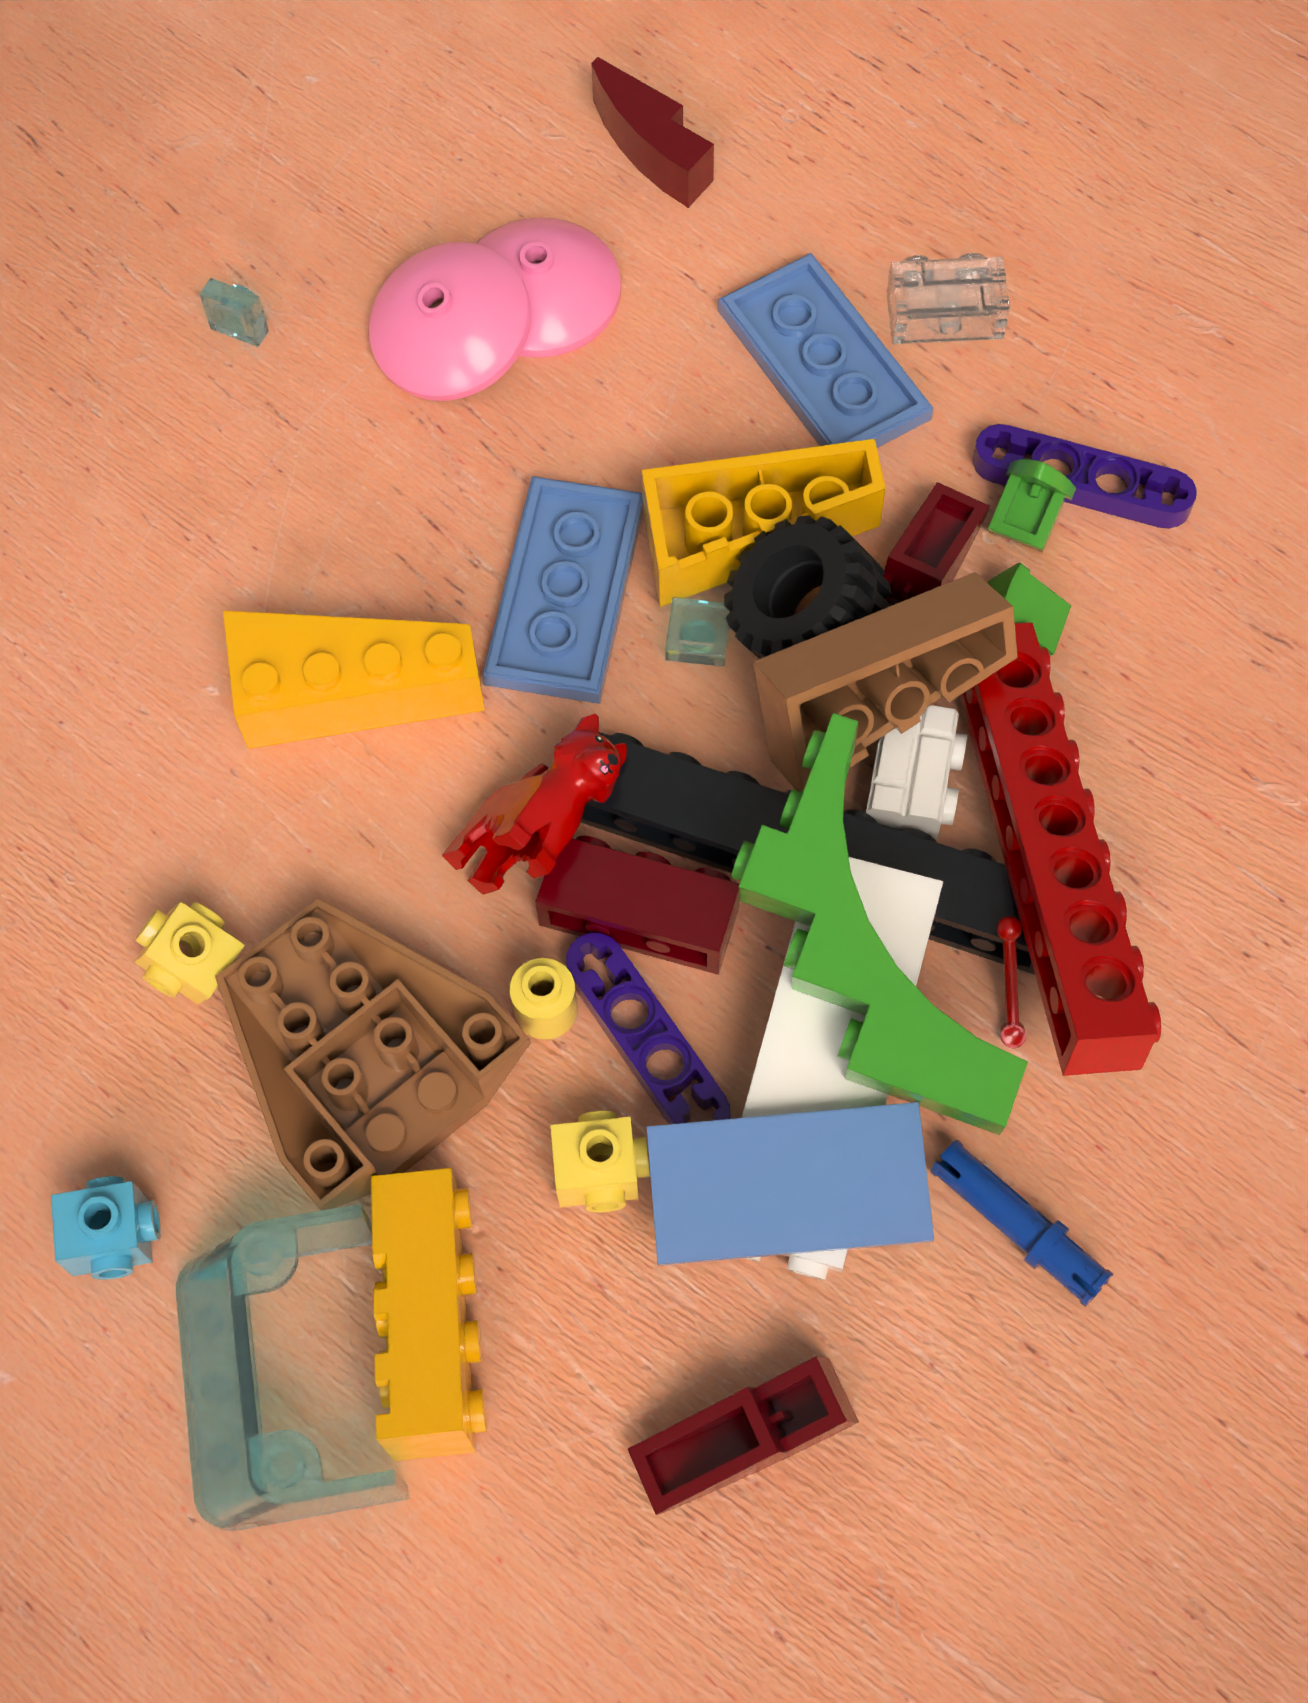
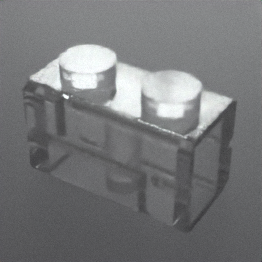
M967 253L957 259L930 260L926 256L914 255L907 257L903 261L891 262L887 302L892 344L1004 339L1010 302L1003 256L985 257L980 253Z

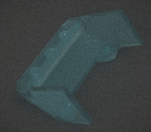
M362 1204L251 1223L191 1259L185 1264L176 1281V1301L193 1497L200 1516L218 1529L238 1531L409 1499L408 1485L394 1469L324 1482L320 1453L308 1437L293 1430L262 1432L249 1296L272 1292L284 1286L294 1275L299 1257L371 1245L372 1222Z

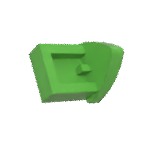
M1030 459L1015 460L1010 463L1006 472L1009 479L988 530L991 533L1043 552L1065 499L1072 500L1076 487L1065 475L1044 462Z
M1017 563L987 583L1013 606L1015 623L1033 622L1040 647L1045 646L1048 649L1049 656L1053 655L1071 605L1031 575L1030 569L1022 563Z

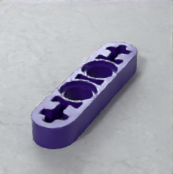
M996 424L988 426L980 432L976 440L973 466L983 479L992 483L1006 486L1009 479L1006 472L1010 463L1015 460L1024 459L1025 454L1032 455L1031 460L1044 462L1045 460L1057 459L1069 466L1071 473L1066 477L1076 487V491L1072 500L1065 499V502L1158 528L1170 529L1180 526L1187 520L1196 500L1197 489L1193 480L1187 474L1176 469L1011 425ZM996 448L1007 450L1003 460L992 457ZM1113 474L1125 482L1127 489L1119 493H1108L1098 486L1096 479L1101 475ZM1139 484L1145 485L1142 499L1135 497ZM1163 492L1174 495L1173 505L1161 503Z
M588 933L578 937L570 945L566 956L567 969L573 976L575 990L668 1125L687 1123L690 1120V1108L681 1093L694 1079L699 1083L691 1086V1096L699 1108L707 1110L714 1107L716 1111L713 1113V1120L730 1119V1104L726 1095L620 945L612 937L602 933ZM592 953L597 960L608 956L606 971L614 986L606 994L604 983L594 970L591 969L582 973L585 969L584 957ZM604 995V997L601 1000L597 998ZM625 1000H636L647 1008L648 1017L641 1026L634 1029H625L613 1021L611 1014L614 1007ZM660 1050H671L682 1058L684 1067L677 1077L670 1080H660L649 1073L646 1066L649 1058ZM678 1095L673 1102H670L667 1099L669 1097Z

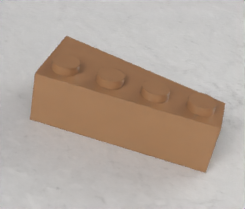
M974 572L754 661L753 666L772 763L795 790L803 792L811 769L802 767L809 741L815 729L826 733L833 713L858 721L857 741L850 768L868 757L869 754L866 747L895 728L900 734L904 733L921 722L920 716L926 708L940 698L945 697L951 702L1018 658L1013 606Z

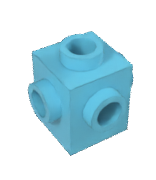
M117 1176L100 1177L86 1182L85 1189L51 1195L55 1261L69 1274L79 1276L91 1273L94 1279H117L132 1274L133 1266L153 1263L151 1241L159 1240L161 1236L159 1212L156 1202L148 1200L133 1181L126 1182L125 1178Z

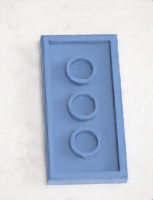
M812 253L718 299V312L819 446L875 439L878 448L932 420V405Z
M532 476L482 675L484 685L597 704L601 703L643 515L642 493Z
M919 1102L646 1126L657 1264L659 1266L934 1241Z

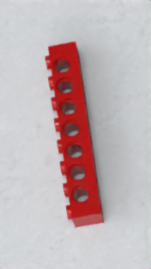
M1033 622L1015 623L1018 658L961 694L960 700L1062 1076L1141 1070L1153 1044L1158 1042L1161 1036L1159 1009L1154 1002H1148L1142 982L1144 976L1142 954L1137 946H1131L1125 927L1127 921L1126 902L1120 891H1114L1109 874L1111 865L1109 847L1104 839L1098 838L1093 822L1095 816L1094 798L1090 789H1083L1078 773L1080 764L1078 746L1075 740H1068L1064 727L1065 707L1063 697L1059 692L1053 691L1049 678L1051 663L1048 649L1045 646L1040 647Z

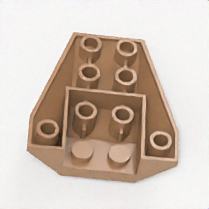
M319 898L215 977L278 1159L321 1213L371 1194V1176L405 1173L487 1106L531 1044L530 1038L487 991Z

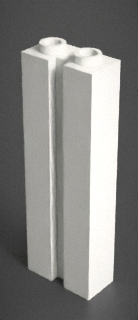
M849 857L850 870L871 925L897 967L916 986L943 881ZM795 921L788 950L797 928L809 932L810 926ZM783 965L742 1118L885 1105L888 1094L845 1079L849 1061L838 1057L851 1018L864 1022L866 1016L793 990L792 975L794 970ZM847 1250L784 1255L789 1257L786 1269L804 1276L826 1280L828 1269L842 1273ZM761 1257L744 1259L760 1262Z

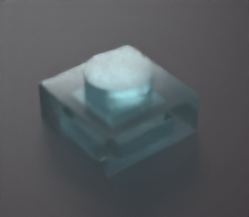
M210 278L199 294L210 329L259 347L269 332L260 297L244 286L237 284L231 286Z
M673 597L665 647V661L725 667L729 636L726 616L730 611L724 607V602Z

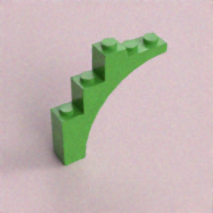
M833 713L826 733L815 729L809 741L802 767L811 769L804 791L800 792L792 789L787 799L780 827L789 829L788 833L762 825L755 844L744 841L740 848L732 872V878L741 881L739 884L740 902L810 926L809 932L797 928L785 959L784 966L794 970L792 975L793 990L866 1016L864 1022L851 1018L838 1053V1057L849 1061L845 1079L910 1103L919 1102V1106L1000 1135L1007 1125L1028 1061L977 1038L936 1008L897 967L871 925L850 870L843 824L845 783L857 741L858 721Z

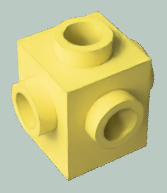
M179 902L169 910L167 915L157 909L149 918L135 939L144 948L134 963L146 970L142 978L159 992L172 998L181 993L196 1004H199L211 997L218 986L215 977L233 964L245 944L222 930L225 924L224 920L209 908L198 903H192L188 907L184 903ZM179 944L186 947L189 957L181 952Z
M593 1111L580 1115L577 1118L578 1122L550 1125L555 1185L559 1207L585 1205L586 1210L589 1212L602 1213L624 1208L626 1200L639 1199L637 1178L650 1177L646 1137L633 1138L631 1117L617 1118V1114L611 1111Z

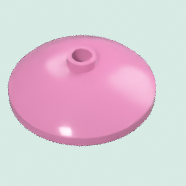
M523 219L508 223L491 231L476 243L486 246L506 258L516 269L528 291L531 305V322L527 340L519 356L550 357L576 350L601 334L613 319L621 295L619 267L608 246L586 228L559 219Z
M451 242L424 249L399 265L384 282L375 298L369 320V339L375 360L386 376L397 387L413 396L433 401H448L476 394L501 378L521 353L527 340L531 322V305L528 291L513 265L501 254L486 246L468 242ZM444 298L438 307L430 308L434 302Z

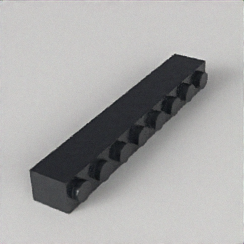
M599 732V735L607 738L613 745L619 743L626 744V760L620 768L619 777L610 797L605 803L594 800L589 801L585 806L580 823L729 873L733 872L743 842L748 841L755 844L762 825L788 833L789 829L780 827V821L792 790L781 792L760 785L755 778L743 772L728 771L723 773L702 766L697 759L685 753L671 752L665 754L644 747L639 740L627 734L614 733L610 736ZM853 809L843 811L848 857L943 881L929 940L1004 964L1003 939L997 934V924L999 920L1007 916L1015 917L1020 921L1007 869L1004 864L998 863L993 856L981 850L969 848L961 851L937 843L931 835L916 829L900 831L877 823L872 816L862 811ZM1022 928L1021 935L1016 939L1017 969L1035 975Z

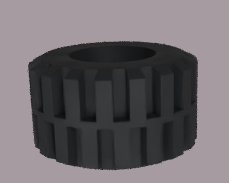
M810 515L798 516L793 525L785 519L775 524V531L767 534L763 531L755 537L754 540L757 544L750 551L744 549L737 558L741 564L738 570H731L727 580L732 590L724 594V607L730 611L726 616L729 628L736 633L735 637L759 659L891 606L885 600L886 597L891 595L890 583L883 577L885 571L881 565L841 525L837 526L831 519L822 516L815 521ZM821 585L815 599L804 610L794 615L801 600L810 591Z

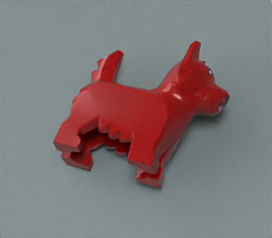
M591 714L581 718L574 730L561 738V742L554 746V759L551 768L548 770V767L541 763L526 773L520 781L506 785L490 795L475 812L465 828L451 842L442 854V857L455 870L463 869L480 846L485 847L484 855L479 859L467 880L481 894L500 890L505 882L503 876L518 861L529 862L526 873L533 879L550 874L556 865L558 855L569 843L580 826L586 804L592 800L605 803L612 794L620 774V768L626 760V744L619 743L613 745L607 738L599 735L598 715Z

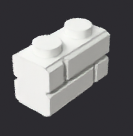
M930 705L920 716L921 722L900 734L895 728L879 738L866 813L872 816L877 823L900 831L905 829L920 830L931 835L936 841L941 824L953 825L959 789L947 787L950 769L961 771L967 743L966 734L956 733L959 713L955 709Z

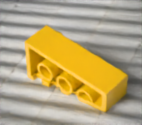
M875 439L643 469V512L660 607L727 583L731 570H738L741 564L737 558L743 550L750 551L757 544L754 540L755 537L763 531L767 534L775 531V524L785 519L793 525L798 516L810 515L815 521L822 516L831 519L837 526L841 525L852 537L880 527L886 486Z
M223 610L234 717L248 749L485 711L470 624Z
M452 1168L371 1176L372 1256L375 1269H382L383 1281L375 1282L373 1313L379 1338H386V1350L374 1354L375 1383L379 1387L382 1407L390 1408V1413L375 1415L376 1440L393 1461L475 1453V1433L487 1432V1415L484 1390H472L470 1363L482 1362V1345L479 1321H467L466 1295L477 1294L474 1254H463L461 1229L472 1228L473 1225L469 1188H458Z

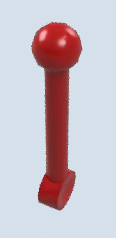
M1007 916L999 920L996 927L998 936L1003 939L1006 1022L1000 1029V1037L1005 1046L1018 1048L1026 1041L1025 1027L1019 1022L1016 939L1022 933V925L1015 917Z

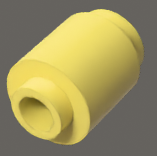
M550 958L532 959L522 964L516 970L510 982V997L515 1019L519 1027L529 1036L544 1040L557 1038L566 1033L574 1024L578 1013L575 983L571 972L562 963Z

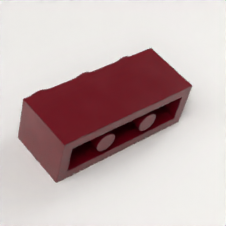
M583 835L576 837V839L572 838L558 855L556 865L551 873L544 875L535 904L539 926L579 937L588 933H602L612 937L623 949L719 975L739 911L740 883L731 881L726 874L714 869L698 868L696 871L680 868L671 865L666 858L651 852H638L635 855L611 849L606 842L598 838Z

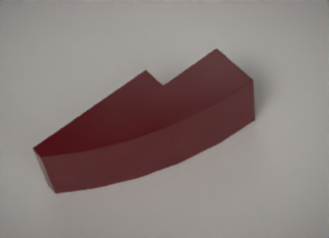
M597 57L591 63L593 102L606 129L619 149L644 176L660 190L689 208L714 180V144L683 126L682 104Z
M937 482L888 555L883 577L890 583L891 595L886 597L885 600L892 606L952 582L987 516L990 505Z
M815 1356L757 1387L748 1386L628 1448V1452L655 1515H660L778 1463L859 1423V1420L830 1359Z

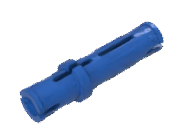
M959 1140L954 1141L940 1155L943 1159L941 1162L938 1160L932 1166L930 1173L938 1176L1027 1254L1024 1259L1027 1264L1033 1269L1041 1266L1075 1295L1083 1306L1086 1307L1102 1290L1101 1287L1107 1284L1113 1276V1272L1109 1269L1106 1270L1066 1235L1069 1231L1067 1226L1060 1220L1054 1224L965 1149Z

